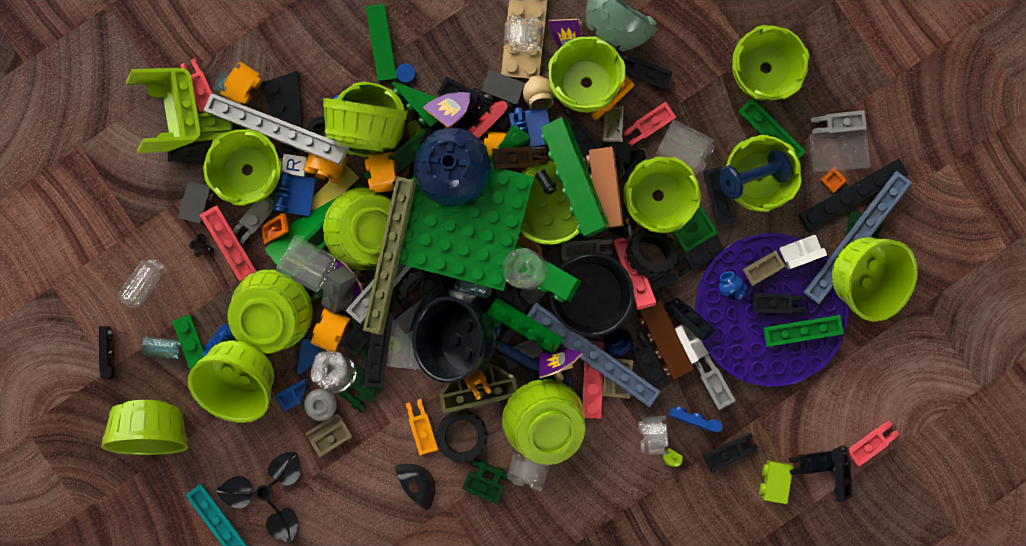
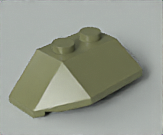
M493 363L488 364L482 372L492 393L487 394L483 389L482 383H479L475 386L476 390L480 393L481 399L479 400L475 398L471 388H468L464 379L446 383L439 394L443 414L508 400L518 390L515 377Z

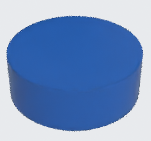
M404 63L397 68L396 75L400 82L410 83L414 80L416 72L412 65Z

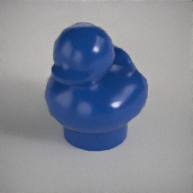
M732 271L725 272L720 276L719 291L722 295L729 296V294H733L737 299L745 297L747 287L743 285L742 279L739 276H736Z

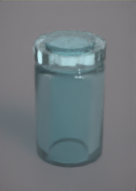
M458 279L455 281V290L457 292L488 299L492 293V288Z
M146 336L142 343V354L145 356L177 359L180 343L179 340Z

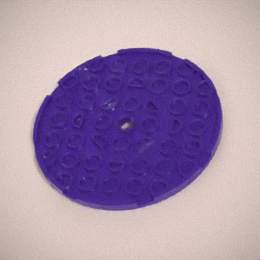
M763 233L734 242L712 260L698 285L695 311L715 328L714 334L702 341L705 349L722 369L748 383L760 386H784L800 382L821 370L833 358L843 341L844 334L766 347L764 327L841 315L844 333L848 325L849 306L838 297L834 287L831 288L820 304L815 303L808 296L805 301L792 300V308L804 307L807 308L806 312L775 313L774 315L752 312L753 293L806 296L803 293L829 259L827 256H823L792 269L785 267L756 285L751 286L742 269L775 250L784 262L780 247L801 240L794 236L780 233ZM732 271L742 279L743 285L747 287L745 297L737 299L733 294H729V296L721 294L719 284L721 282L720 276L723 273Z

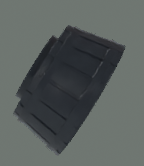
M587 252L571 257L559 267L581 281L570 302L566 300L560 302L553 297L554 293L550 291L552 310L564 327L582 336L597 337L602 336V334L611 333L624 323L631 312L634 302V287L629 273L624 266H621L620 262L603 253Z
M437 298L433 302L428 303L416 319L412 332L413 353L421 370L431 379L442 383L461 381L470 375L479 373L490 363L497 346L496 329L489 315L480 307L458 298Z

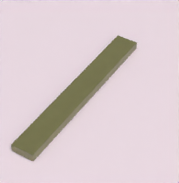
M396 177L364 322V331L383 335L416 188V180Z

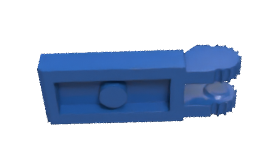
M676 406V408L669 409V417L714 433H718L723 429L721 422H717L714 419L706 421L704 420L705 416L698 413L688 414L686 413L687 409Z

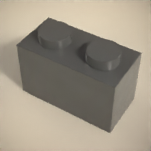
M489 69L481 89V94H484V97L490 101L495 99L505 101L508 104V108H512V106L517 107L525 83Z
M188 181L177 218L204 225L199 215L207 211L210 203H213L215 192L206 185Z
M344 266L326 275L321 304L334 314L348 308L352 304L357 276Z

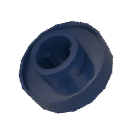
M623 329L612 331L604 340V347L612 356L624 355L631 349L633 344L631 335Z

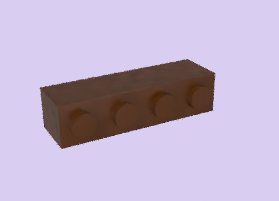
M661 300L656 301L654 306L638 310L639 314L637 317L641 325L645 324L648 330L645 332L650 343L654 342L656 346L654 352L658 360L662 359L665 364L662 368L666 376L676 379L694 370Z

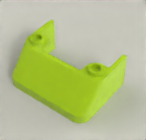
M184 68L132 69L126 80V85L146 84L147 93L151 97L163 98L169 132L159 134L157 138H143L137 153L169 152L195 142L200 136L201 131L189 71Z

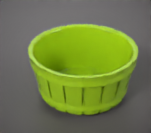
M323 98L324 133L326 138L335 139L337 145L383 152L384 147L395 148L404 122L407 119L408 111Z
M548 161V164L528 167L522 174L534 176L538 171L545 169L552 182L557 184V190L551 195L543 193L542 186L534 177L520 233L540 244L555 245L569 241L580 232L577 228V218L570 210V200L564 195L562 189L564 187L563 182L556 175L555 169L557 167L555 162Z
M355 188V190L346 191L333 201L325 215L323 232L326 246H328V250L336 260L339 259L349 268L355 270H372L377 268L392 200L390 196L385 193L375 194V191L370 190V188Z
M873 237L854 240V242L849 243L840 252L834 263L832 271L833 287L838 297L861 318L873 322L886 320L890 316L897 314L906 305L914 291L918 275L916 258H914L915 256L911 249L899 241Z
M278 270L257 271L244 278L233 293L228 309L230 330L237 341L252 345L264 354L287 349L299 342L310 328L313 316L311 299L303 285L291 275Z
M240 341L221 342L212 347L194 365L188 375V387L193 398L202 408L218 418L237 423L252 422L262 417L268 409L271 389L274 383V369L265 354L252 345Z
M552 379L529 382L512 394L503 410L502 427L507 440L518 452L532 462L545 465L563 462L579 449L584 439L585 415L581 400L577 393L563 382Z
M133 400L116 405L109 412V419L102 438L101 448L109 452L132 455H163L185 451L189 447L182 410L167 402L157 400Z

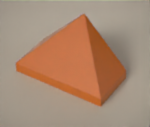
M281 213L261 226L264 244L272 242L289 231L290 219L285 213Z

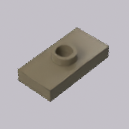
M613 106L608 112L604 113L603 144H622L624 106Z
M775 250L742 269L751 286H754L786 266Z

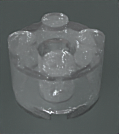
M509 16V20L505 22L503 47L507 49V46H509L511 51L518 53H533V49L537 48V52L541 51L543 25L540 23V19L536 17L521 19L519 16Z
M521 248L511 251L503 262L505 279L514 287L533 290L543 283L547 274V264L540 254L530 249ZM523 266H526L527 272H524Z
M328 350L319 352L315 356L311 367V379L318 386L332 393H341L353 384L356 377V368L348 357L337 351L334 353Z
M666 415L642 417V421H639V433H643L644 439L640 441L641 453H645L646 456L669 454V450H665V447L669 445L667 423L663 424V420H666Z
M513 453L507 476L516 485L524 486L525 483L531 485L530 488L541 491L545 485L550 465L532 462L521 453Z

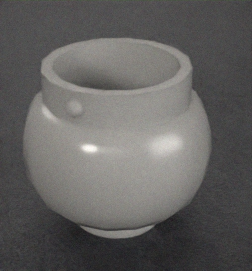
M315 389L307 395L304 408L310 418L316 421H325L334 415L337 409V401L330 391Z

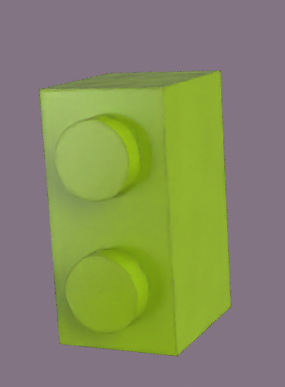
M767 460V464H764L762 469V476H765L764 483H761L759 488V495H761L763 500L783 504L788 503L792 478L790 470L793 469V465Z

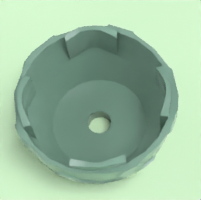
M587 0L585 10L587 27L591 31L594 29L596 35L613 47H618V50L624 51L636 48L649 40L658 30L656 21L653 18L634 10L624 0Z

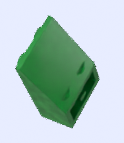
M397 82L392 83L394 87L392 91L400 98L401 102L403 100L406 101V108L413 116L417 114L420 117L418 119L419 123L426 130L428 127L436 129L442 124L423 109V106L436 99V97Z

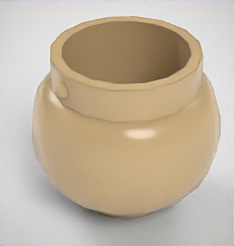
M542 76L531 77L523 88V98L529 105V108L534 110L552 107L555 95L550 88L549 79Z

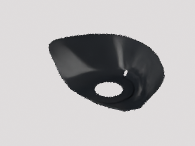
M416 464L396 465V473L406 494L419 506L429 510L435 496V481L431 473L424 467ZM417 480L421 483V490L419 492H412L409 489L411 481Z

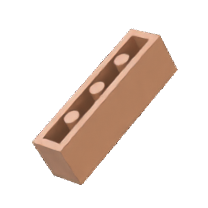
M606 147L589 150V155H586L587 166L591 167L592 174H590L610 228L624 226L614 148Z

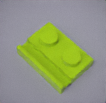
M197 113L201 132L195 142L213 141L222 133L233 131V123L208 113Z

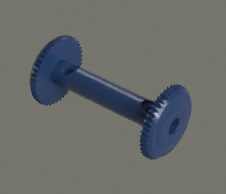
M773 150L769 153L767 158L768 164L742 173H739L731 165L725 166L720 172L721 188L728 197L737 199L743 193V184L770 175L772 178L774 177L775 181L784 183L791 176L790 160L782 151Z
M495 327V332L498 338L501 328ZM497 339L496 351L526 369L534 371L536 373L534 381L547 378H539V363Z

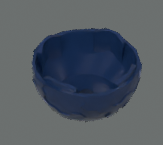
M444 128L433 132L425 139L414 156L413 170L419 188L424 195L440 205L456 206L475 200L482 193L491 175L492 167L486 145L470 131L461 128ZM448 156L454 158V164L451 167H446L443 164L444 159Z

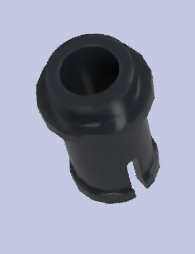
M545 169L538 171L534 175L542 186L543 193L551 195L557 190V184L552 182Z

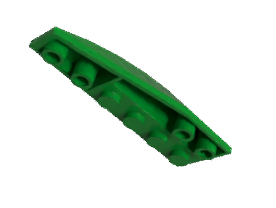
M359 184V185H357L356 187H354V188H352V189L355 190V188H365V187H364L362 184ZM335 199L310 212V216H303L292 222L287 233L275 239L264 249L284 273L293 277L326 245L323 224L327 210Z

